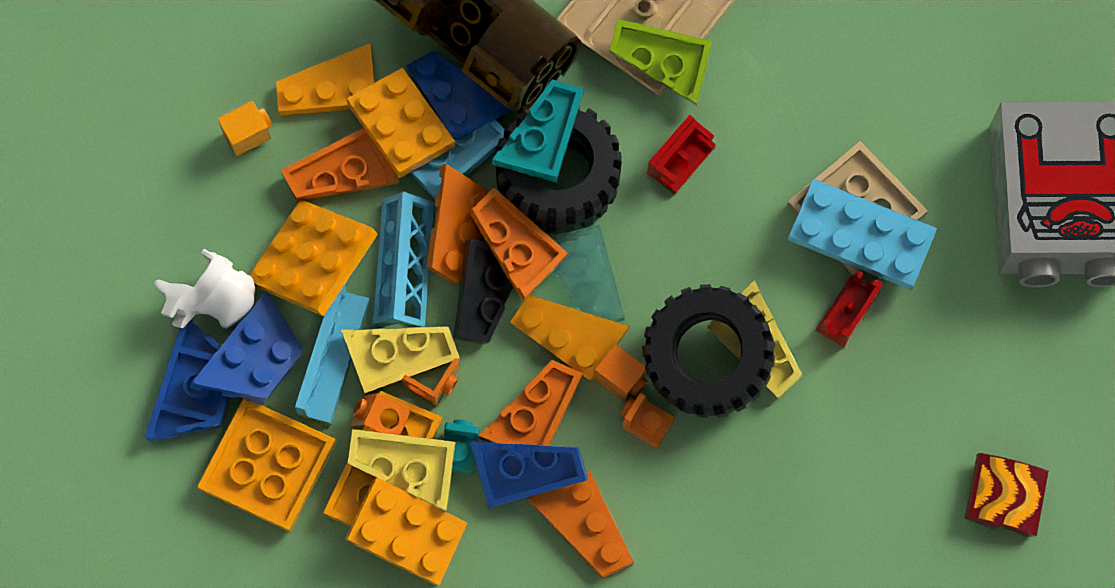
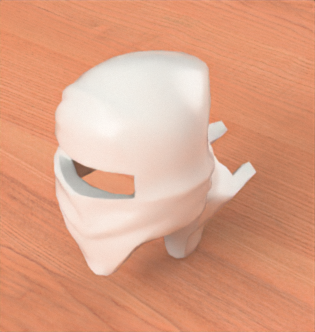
M203 249L200 253L209 262V265L194 287L187 284L168 283L160 279L153 283L156 290L166 295V303L161 313L170 318H173L177 313L172 324L182 329L196 314L210 315L219 321L223 329H229L239 322L254 304L255 285L252 277L242 270L237 272L233 269L234 264L227 258L217 255L215 252H208L206 249Z

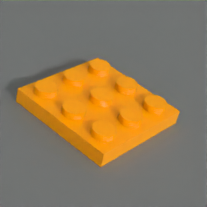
M300 199L249 276L254 280L255 288L324 316L378 234L370 226Z
M243 398L197 488L201 492L291 533L336 444V439L261 404L247 401Z

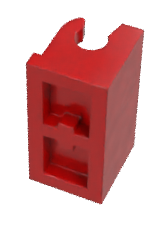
M690 114L648 162L647 174L675 195L716 148V144L712 141L715 136L694 120L695 118Z
M856 271L853 277L850 276L816 329L817 332L843 348L851 339L883 286V283L877 279H874L871 283L865 281L862 278L863 273L861 271Z

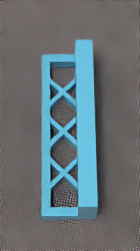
M400 192L382 200L373 325L384 328L398 323L412 328L425 327L429 270L426 268L433 222L434 202L406 192ZM413 206L422 209V218L419 224H417L412 215ZM413 235L420 245L419 253L416 256L410 247V238ZM410 267H412L417 275V285L414 287L407 278ZM410 299L415 307L414 318L405 315V301Z
M345 285L323 317L295 405L299 418L328 426L332 424L352 361L341 330H361L370 303L369 298L346 292Z

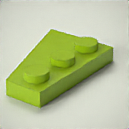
M617 19L610 53L697 106L712 41Z

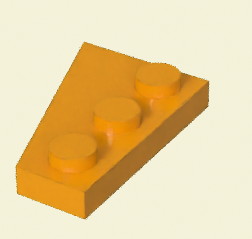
M371 43L276 81L279 116L351 110L347 105V98L375 83Z
M531 295L527 297L510 321V323L574 370L583 373V376L589 381L594 379L595 368L615 344L618 346L631 328L615 321Z

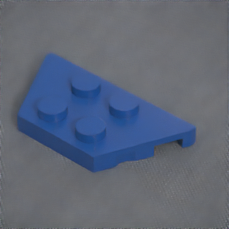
M264 292L193 380L190 386L193 390L201 391L202 388L220 391L222 392L221 396L231 398L243 397L247 401L264 404L303 353V349L268 292Z
M192 320L183 329L179 328L145 435L147 441L154 442L218 429L222 426L230 397L221 396L222 392L205 388H202L201 391H196L190 387L193 380L221 346L209 334H206L196 326Z

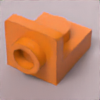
M641 392L636 400L632 398L628 400L620 415L624 417L622 429L655 448L659 447L675 419L674 416L646 401V395Z

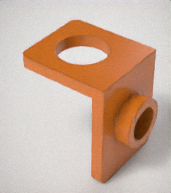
M456 358L453 359L434 391L407 375H404L402 378L403 387L437 406L444 394L449 396L458 382V378L455 376L460 370V362Z
M379 394L362 396L353 408V417L349 427L353 429L368 427L379 433L401 435L410 411ZM385 409H392L397 414V423L391 429L385 428L380 421V415Z

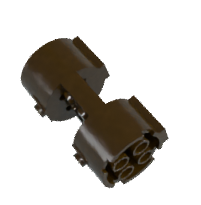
M375 0L412 31L415 30L421 36L428 35L464 64L462 72L510 111H516L518 114L522 111L529 112L551 80L557 81L560 75L565 76L581 46V40L573 31L534 0Z

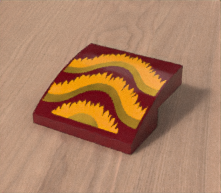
M978 453L976 455L964 519L993 529L1002 527L1027 537L1037 536L1049 471L1020 461Z

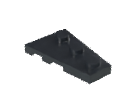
M475 239L466 240L454 339L480 344L489 343L505 310L504 305L512 289H514L487 242Z

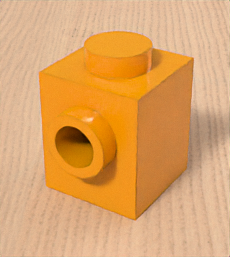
M253 100L217 118L221 131L236 157L271 140L268 128L272 126V122L265 109L258 110Z

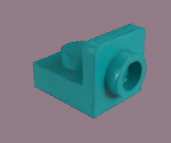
M456 419L453 423L446 422L444 441L456 442L452 472L473 475L475 458L470 442H479V427L473 426V423L461 419Z

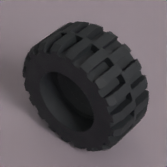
M579 106L568 147L577 150L587 159L590 167L588 176L580 184L572 188L553 190L539 185L528 174L496 166L498 191H501L504 197L538 227L539 225L546 226L547 233H556V228H565V233L574 232L575 226L580 223L583 228H586L593 224V217L595 215L601 218L607 212L608 204H613L616 198L622 165V155L619 152L618 139L616 135H610L611 126L605 120L597 121L596 112L590 108L583 112ZM522 111L516 116V124L509 123L506 126L504 138L499 139L497 152L501 151L509 140V136L528 115L526 111Z
M710 284L700 285L699 289L692 290L691 287L682 289V294L675 298L671 295L664 301L666 305L660 311L658 309L655 310L651 316L653 322L650 327L646 326L644 333L646 343L645 346H642V354L646 361L645 369L647 375L653 382V386L670 404L687 414L692 413L698 417L728 416L729 412L735 410L739 412L745 409V405L752 399L755 401L761 395L760 390L764 385L768 384L771 378V368L774 367L775 363L774 339L761 311L740 292L737 294L732 292L730 288L721 285L719 288H713ZM703 321H719L728 325L739 338L741 345L739 363L735 370L723 380L714 383L696 381L690 378L679 364V342L685 332L692 326Z

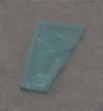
M600 225L549 236L568 253L566 258L554 269V272L568 289L571 298L580 311L615 322L624 321L625 315Z

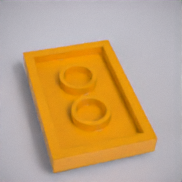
M403 68L347 98V105L399 179L455 147V140Z
M376 477L368 489L345 541L438 586L467 526V522Z

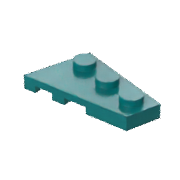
M551 80L530 108L528 115L519 127L515 128L501 151H498L494 156L492 165L557 182L584 88Z

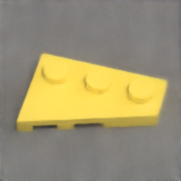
M754 280L741 294L758 307L770 327L775 344L774 367L771 368V378L768 384L764 386L776 398L780 399L802 377V373ZM713 320L707 326V329L740 360L741 345L737 334L728 325Z
M449 327L341 330L364 394L401 381L404 375L412 377L450 363L454 358L460 359Z
M352 429L348 464L447 511L456 442Z

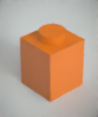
M616 344L594 371V379L624 402H627L631 395L638 397L639 393L643 391L648 383L645 379L647 374L645 365Z

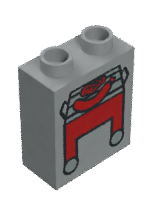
M1001 102L989 126L999 274H1019V283L1026 287L1054 285L1060 281V274H1085L1086 283L1094 287L1115 286V102Z

